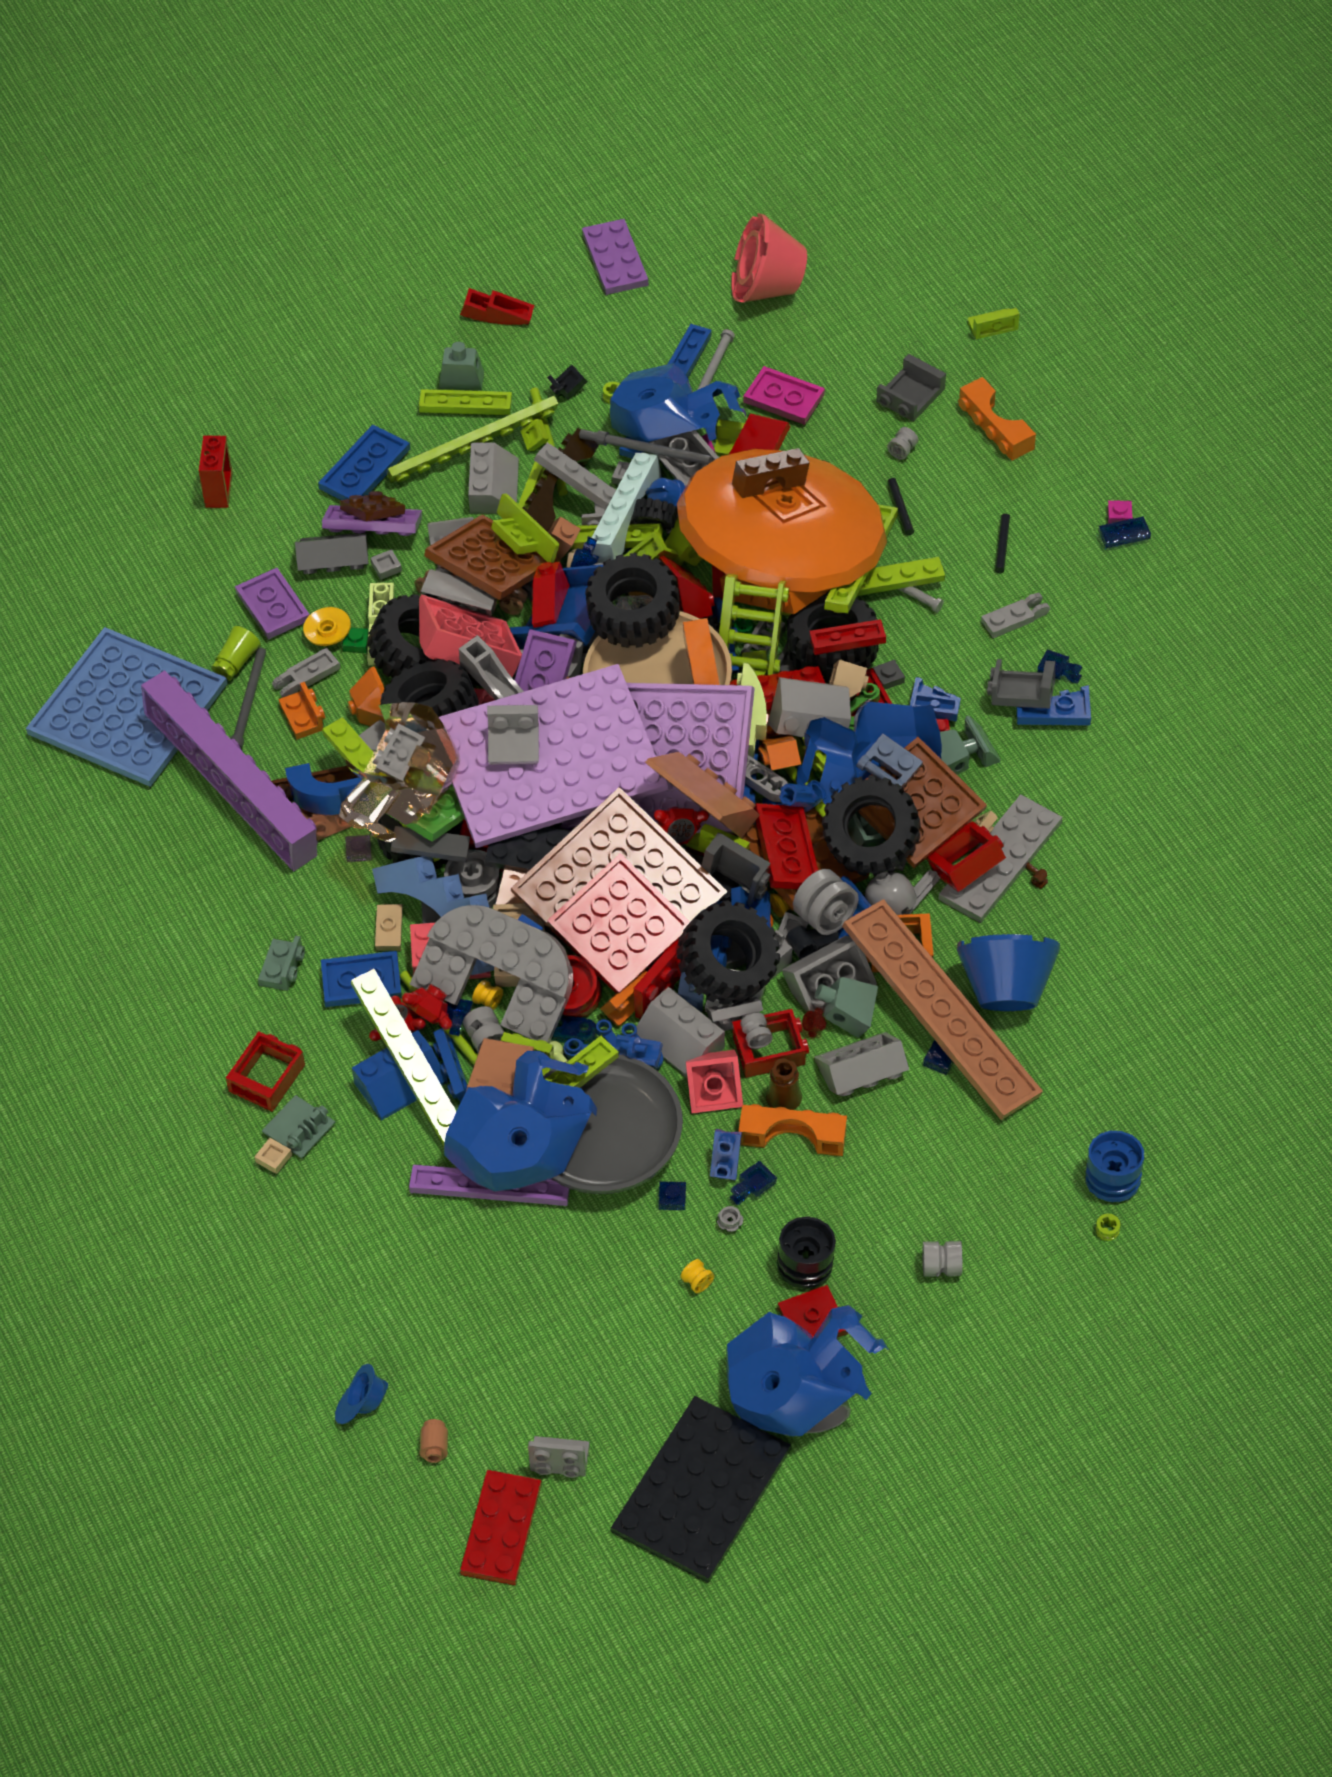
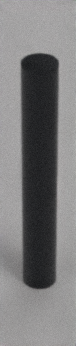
M890 478L887 483L895 506L898 508L904 532L908 536L912 535L914 529L896 478Z
M1009 514L1001 515L995 565L997 573H1003L1005 570L1010 524Z

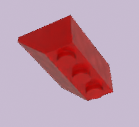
M665 556L659 557L660 561L663 562V566H668L672 570V575L676 577L680 601L679 610L697 618L713 615L714 598L712 593L707 591L706 586H702L699 579H696L691 572Z

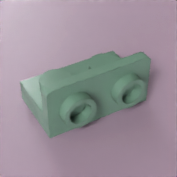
M295 936L293 942L272 939L258 978L260 986L289 990L291 982H295L297 978L298 962L302 961L305 955V947L302 946L300 936Z

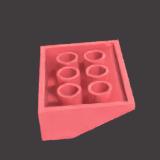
M421 594L419 598V639L424 654L428 658L433 660L444 659L447 662L450 660L460 665L459 648L478 635L494 651L506 671L513 677L519 666L522 653L506 621Z

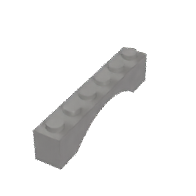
M478 635L459 648L460 665L495 700L524 692L506 671L494 651Z

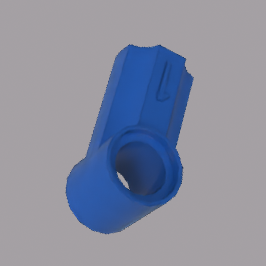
M812 780L807 785L785 784L781 787L779 798L782 804L803 807L804 812H809L826 799L827 793L821 783Z

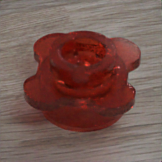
M817 1007L815 1011H808L803 1016L802 1027L805 1031H809V1037L815 1038L817 1033L826 1027L822 1008Z

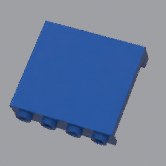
M603 564L563 568L569 588L557 622L534 628L531 615L526 626L510 627L519 649L524 650L529 629L556 636L566 634L583 642V646H587L595 630H593L588 617L585 591L588 587L587 582L589 578L594 576V570L599 566L603 567Z

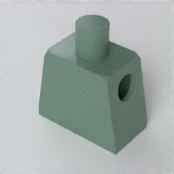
M455 342L452 344V347L445 348L439 389L482 390L484 370L477 350L465 348L463 342Z
M955 730L940 732L942 743L941 760L956 775L966 771L969 768V754L979 750L975 738L962 741Z
M840 977L830 987L820 984L816 990L815 998L826 1002L824 1016L827 1020L859 1038L871 1027L878 986Z

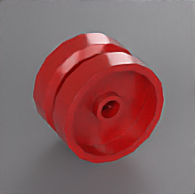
M567 955L570 966L573 969L574 987L562 1017L580 1019L589 1015L597 1008L602 997V986L594 969L583 958L576 955Z

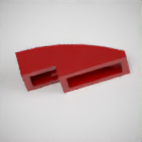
M469 288L460 315L488 323L522 325L530 323L535 305L492 290L491 295Z

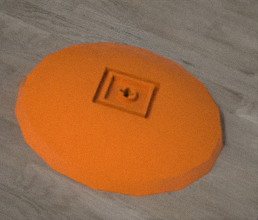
M753 449L721 456L698 470L689 479L677 502L680 531L697 554L727 575H738V580L760 587L778 589L779 582L786 581L785 587L789 588V591L814 593L849 585L876 567L887 544L883 517L879 505L861 482L829 462L806 455L804 456L810 464L805 485L784 489L774 477L766 484L764 494L742 498L732 485L736 461L782 451Z

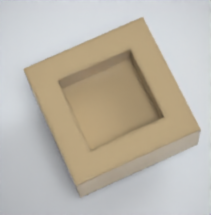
M992 811L978 816L974 822L980 827L985 826L991 832L994 829L992 825L998 817Z
M269 1138L254 1158L256 1163L277 1174L292 1156V1151Z

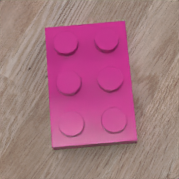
M763 366L744 394L743 402L805 425L824 397L825 388Z

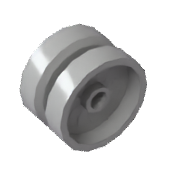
M468 849L466 862L449 860L445 866L444 877L459 874L464 898L486 894L489 908H492L496 903L500 886L499 868L485 866L487 852Z
M822 869L809 876L799 887L794 897L793 908L802 919L809 922L821 935H829L841 929L844 921L852 917L857 908L858 893L846 882H843L833 871Z

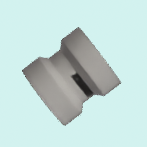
M902 427L895 434V438H892L888 443L887 449L893 457L903 460L909 455L910 449H913L918 443V436L913 430Z
M752 1013L741 1020L740 1026L742 1031L747 1034L746 1042L750 1048L759 1049L771 1043L773 1036L771 1031L766 1028L767 1021L762 1013Z

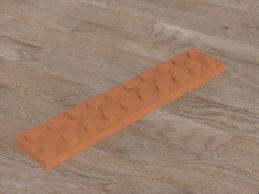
M884 899L844 921L843 929L1000 1120H1003L1041 1096L1042 1089Z

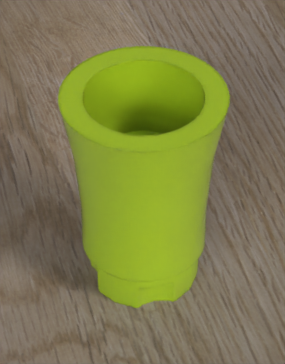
M234 626L222 650L215 658V663L211 667L216 674L226 677L227 680H231L250 656L260 648L261 643L251 631L240 626Z

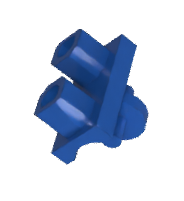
M618 1034L615 1049L619 1051V1055L637 1059L656 1069L661 1057L663 1044L659 1041L641 1039L637 1036L630 1037Z
M715 1130L710 1177L737 1179L742 1132Z

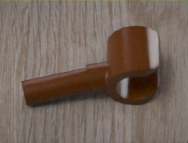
M1028 862L1026 868L1034 875L1031 877V882L1041 889L1048 883L1046 878L1047 871L1045 869L1038 870Z

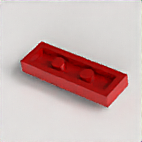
M881 619L809 631L814 655L886 643V634Z

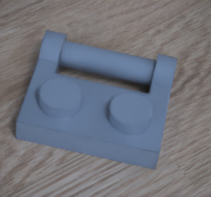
M882 734L868 752L860 758L856 767L862 771L865 769L873 776H877L879 780H882L884 777L888 778L893 784L898 783L904 788L921 768L923 761ZM875 760L880 765L885 767L887 770H889L897 777H899V779L896 780L888 773L883 771L881 768L873 764L871 761Z

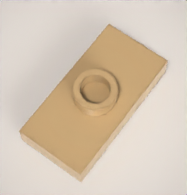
M402 904L377 905L376 951H401Z

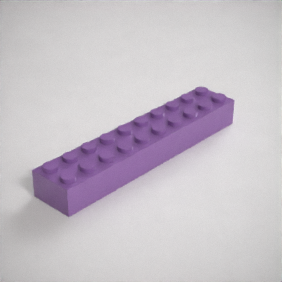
M164 670L141 685L144 714L293 872L317 857L318 842L316 840L317 827L310 818L306 819L299 806L294 802L291 803L286 798L283 789L279 786L276 787L271 782L269 775L256 766L253 758L241 751L237 741L230 739L226 735L224 728L211 719L210 714L204 707L200 708L193 695L190 692L186 693L181 688L176 677H171Z

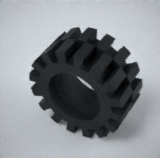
M637 499L633 521L640 524L661 523L663 530H670L675 525L677 507L672 503L668 504V502H662L659 499Z

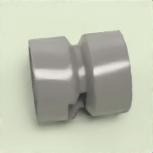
M487 1006L476 1008L463 1019V1026L468 1036L471 1037L477 1053H479L484 1038L501 1040L504 1030L499 1024L492 1008Z
M938 1241L923 1242V1276L938 1277L941 1272H944L946 1276H962L961 1241H946L943 1246Z

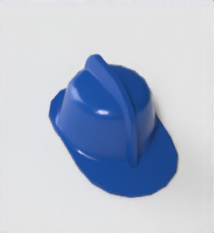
M659 478L646 489L645 493L647 499H659L662 502H668V504L672 503L677 507V502L685 489V485L680 480Z
M371 1364L361 1366L354 1376L352 1383L340 1399L335 1411L337 1423H348L357 1413L366 1414L372 1412L382 1402L388 1388V1383L375 1375Z

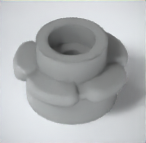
M724 1207L718 1214L719 1220H717V1224L723 1230L726 1229L728 1232L738 1230V1227L743 1224V1216L736 1207Z

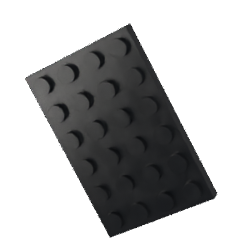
M694 1396L611 1526V1532L709 1583L791 1451V1444Z

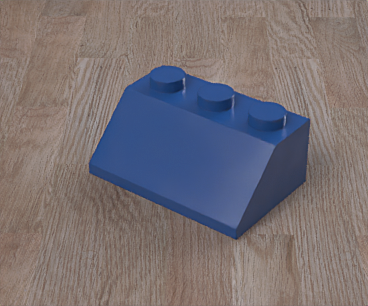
M419 1030L413 1032L412 1036L441 1086L448 1083L432 1047ZM388 1048L352 1067L355 1086L381 1120L417 1101Z

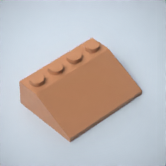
M674 752L648 758L645 761L648 766L665 778L666 781L702 809L706 810L741 839L760 816L754 810L756 804L745 796L742 799L735 795L737 790L729 783L720 784L717 781L719 776L708 767L705 771L698 767L701 762L691 754L685 757L680 752Z

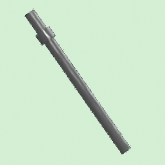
M581 429L579 433L581 439L595 441L599 445L606 446L610 444L706 465L712 461V456L613 436L605 431L593 432Z
M258 648L234 735L230 737V739L237 741L241 751L244 745L243 735L266 655L264 648Z

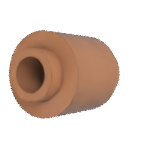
M431 1419L425 1421L420 1430V1456L430 1463H437L448 1455V1429L443 1421Z

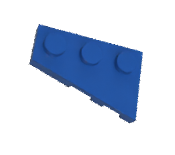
M1089 685L1080 687V691L1070 693L1069 690L1060 691L1059 695L1052 697L1050 709L1016 707L1017 725H1090Z

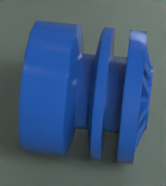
M1107 1131L1100 1133L1092 1140L1088 1149V1162L1085 1174L1086 1185L1089 1191L1097 1198L1107 1202L1128 1200L1137 1193L1141 1185L1144 1149L1139 1140L1126 1132Z

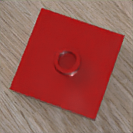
M828 1285L777 1303L781 1316L801 1326L812 1337H814L830 1310L838 1307ZM839 1329L837 1338L848 1334L845 1329Z

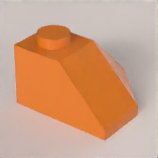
M374 666L349 690L351 700L347 701L351 715L356 714L359 723L371 727L381 720L388 726L380 707L384 686Z

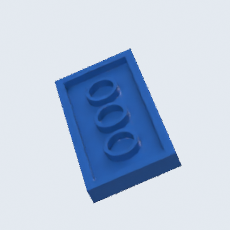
M372 425L318 482L319 489L340 500L349 499L352 495H368L387 475L388 468L396 465L410 450V443Z

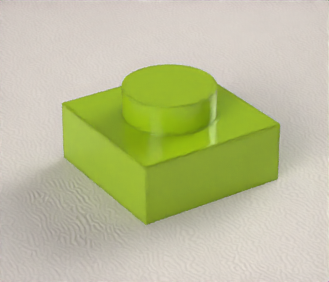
M540 419L533 420L521 430L526 448L529 451H535L549 440L543 421Z

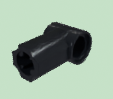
M797 926L786 935L787 942L799 959L839 939V931L829 935H821L817 930H807L804 926Z

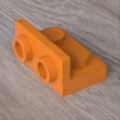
M305 682L300 683V692L278 699L282 712L296 740L322 731V720L325 719L322 707L317 706L315 703L317 699L313 689H308Z
M646 970L600 1008L616 1026H620L635 1011L634 987L647 973Z

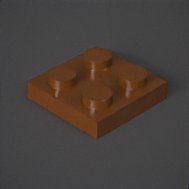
M379 491L369 492V495L366 496L352 495L349 499L340 500V510L365 522L405 514L404 504L396 501L395 498L383 495Z

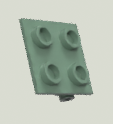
M295 1095L266 1125L262 1132L291 1149L292 1153L302 1159L336 1122L326 1115L328 1110L321 1105L319 1108L313 1107Z

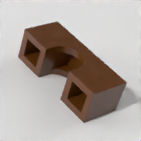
M799 448L739 460L735 464L732 485L742 498L764 494L766 484L774 477L784 489L802 486L806 483L810 462Z

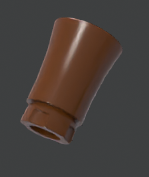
M785 1058L778 1059L770 1071L766 1101L771 1108L784 1107L789 1110H795L801 1104L802 1093L799 1086V1072L794 1061H788Z

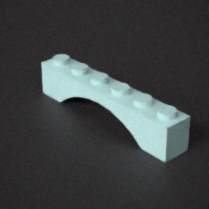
M635 453L589 541L594 564H601L608 559L614 560L616 556L622 555L624 552L625 539L636 500L641 499L646 494V489L656 479L662 477L658 454Z

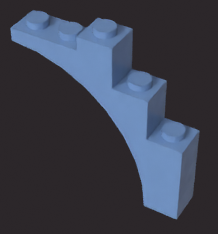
M422 856L372 869L377 893L396 892L407 894L427 904L441 917L449 911L462 906L480 905L489 907L486 894L464 898L459 874L437 878L432 857ZM477 959L471 975L493 971L494 966Z

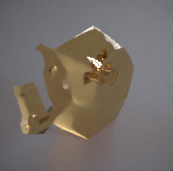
M402 702L379 705L386 730L364 773L345 758L349 769L362 780L341 803L339 817L353 828H366L371 831V836L385 842H392L398 838L393 831L378 823L380 817L387 813L405 825L416 824L425 813L430 814L432 807L447 792L460 764V753L448 729L432 707L418 703ZM398 723L425 737L422 745L416 746L408 762L410 768L402 783L382 772H374L376 764L373 763L378 751L384 752L388 744L384 739L390 728L395 730Z

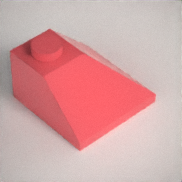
M735 1050L711 1052L686 1061L691 1113L742 1107L743 1099L739 1063Z

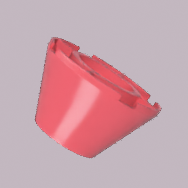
M757 213L758 217L752 216L741 235L734 260H738L736 273L732 272L731 290L734 300L741 303L794 294L800 287L806 270V247L766 215Z

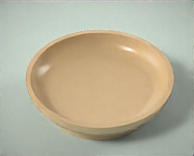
M680 611L676 625L671 631L668 630V635L663 639L657 638V642L654 644H643V647L636 648V646L625 648L621 647L619 643L613 645L608 643V638L604 640L598 635L586 654L583 674L619 664L626 683L693 684L684 642L683 622L698 620L699 618ZM709 625L719 684L730 685L732 663L728 648L721 636Z

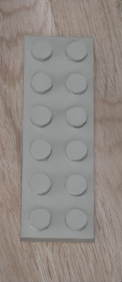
M1020 794L990 832L992 836L997 835L1004 844L1002 850L1006 858L959 892L947 884L939 893V900L982 923L1024 871L1027 863L1032 861L1061 825L1062 817ZM980 843L979 846H978L975 850H977V849H978L979 847H981L983 844Z

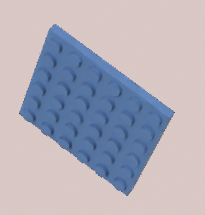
M104 627L29 723L26 731L30 736L151 787L178 749L144 714L141 685L165 670L171 677L177 678L181 688L186 693L190 692L200 708L204 707L208 711L228 684L227 678Z

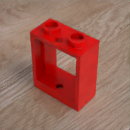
M203 435L199 476L205 508H228L233 471L227 436Z
M971 821L926 859L932 871H936L940 879L959 892L1003 861L1006 856L1002 850L1004 844L997 835L992 836L985 826L980 827ZM979 843L983 844L981 847H979L977 850H975L970 855L965 857L963 860L958 862L956 865L953 866L951 864Z
M792 1009L765 1014L764 1016L767 1021L766 1028L771 1033L788 1030L794 1050L754 1059L752 1050L746 1042L747 1034L742 1031L740 1026L741 1020L732 1022V1037L745 1078L770 1073L775 1065V1061L782 1058L794 1061L796 1066L805 1065L806 1054H809V1047L806 1038H801V1021L799 1017L795 1018Z
M258 1031L226 1076L228 1092L273 1112L305 1066L303 1051L296 1045H288L279 1041L274 1035H266ZM263 1052L289 1064L272 1089L246 1077Z

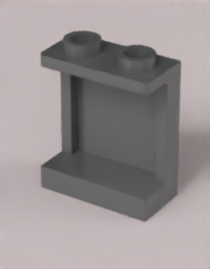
M908 354L903 359V369L886 386L880 384L877 387L876 402L914 422L945 390L946 373Z
M997 659L996 667H991L990 681H988L987 695L992 696V705L1050 709L1055 686V661H1046L1044 672L1038 673L1004 671L1002 669V659Z
M719 832L705 850L702 867L711 876L717 870L750 890L747 900L749 905H752L756 899H762L767 891L765 885L771 876L768 873L771 863Z

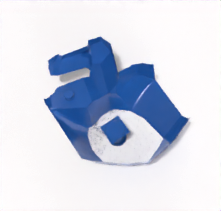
M674 363L630 373L616 388L610 399L612 428L625 436L644 442L701 428L706 429L709 441L716 439L715 426L720 414L713 398L722 393L730 409L744 412L745 417L746 411L739 406L737 398L740 397V394L735 385L723 381H715L693 392L687 376Z
M869 699L858 709L854 717V731L825 717L811 720L804 733L806 750L803 763L797 769V784L804 785L808 781L815 752L820 749L826 754V763L820 781L827 793V797L823 802L825 805L826 803H831L832 799L830 796L835 791L839 793L842 790L841 785L846 782L850 785L855 783L854 778L862 777L865 780L871 775L865 769L863 771L860 770L856 765L882 734L903 748L919 737L941 759V736L933 706L869 702L871 700ZM872 760V761H871L873 764H875V765L878 766L879 768L882 766V765H880L878 762H876L875 760Z
M526 1051L516 1060L513 1096L493 1086L468 1087L446 1132L444 1142L445 1156L465 1176L494 1192L525 1187L563 1173L591 1113L596 1116L597 1107L591 1097L585 1094L581 1088L553 1083L543 1079L542 1069L547 1067L581 1075L582 1073H587L588 1065L579 1062L571 1065L550 1059L549 1056L541 1051Z
M849 1305L831 1309L814 1337L788 1318L768 1312L727 1344V1383L731 1402L742 1420L762 1430L788 1436H802L855 1393L862 1396L865 1400L872 1394L866 1386L862 1365L837 1340L839 1329H845L868 1353L873 1352L875 1354L884 1348H888L883 1339L877 1340L860 1322L862 1315Z

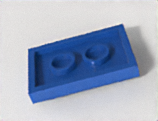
M397 951L321 960L325 1007L361 1003L351 985V980L375 969L389 996L402 998Z

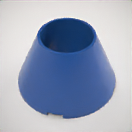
M987 935L973 937L969 944L964 945V941L957 943V953L980 1007L993 1011H1024L1036 1008L1060 952V943L1046 937L1043 938V942L1032 941V935Z

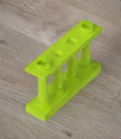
M728 574L725 577L719 635L725 642L728 651L730 644H734V642L771 646L769 661L733 656V653H729L732 666L743 667L744 663H748L751 668L768 670V675L779 673L781 660L777 659L783 602H788L789 588L785 587L786 581H780L778 589L744 585L737 581L738 575ZM745 594L776 598L775 613L738 608L735 605V597ZM737 618L773 622V635L769 637L739 633L732 629V622L737 620Z

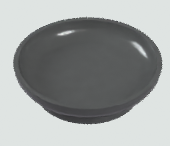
M619 1055L615 1061L580 1087L585 1094L591 1097L597 1107V1114L595 1116L591 1113L565 1171L551 1178L553 1181L571 1190L589 1194H613L638 1187L651 1180L668 1164L678 1146L682 1132L683 1117L680 1101L673 1087L665 1077L646 1063L628 1058V1056ZM555 1069L550 1070L548 1073H546V1074L543 1076V1079H546L548 1076H550V1075H551L552 1073H554L556 1070H555Z

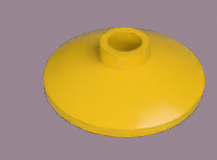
M325 607L314 611L307 617L303 631L307 640L312 644L330 646L342 641L348 635L351 622L345 611L335 607Z

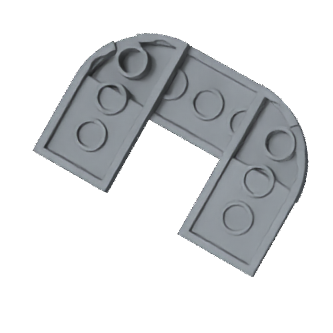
M462 906L443 915L433 925L427 935L429 940L410 985L416 988L422 987L427 989L430 984H433L447 994L445 1001L458 1005L475 963L479 959L520 978L500 1025L530 1039L544 1040L550 1043L573 986V969L570 966L567 952L561 943L545 931L485 906Z

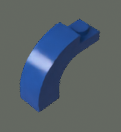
M309 763L285 768L293 800L299 807L308 812L320 815L343 814L344 807L368 802L362 777L336 783H324L313 778Z

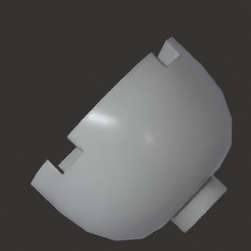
M881 872L868 883L865 890V898L871 905L884 899L896 915H902L901 911L906 907L910 910L917 901L911 882L903 874L897 872Z

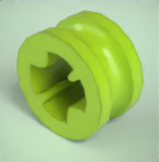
M614 381L604 385L603 399L605 402L610 404L612 392H615L620 383Z
M1108 1213L1101 1215L1097 1219L1096 1234L1100 1239L1112 1241L1118 1237L1121 1226L1118 1217ZM1104 1224L1113 1227L1112 1231H1109L1108 1228H1103Z

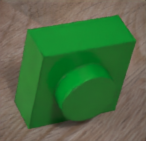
M351 627L348 635L343 640V652L367 653L369 629Z

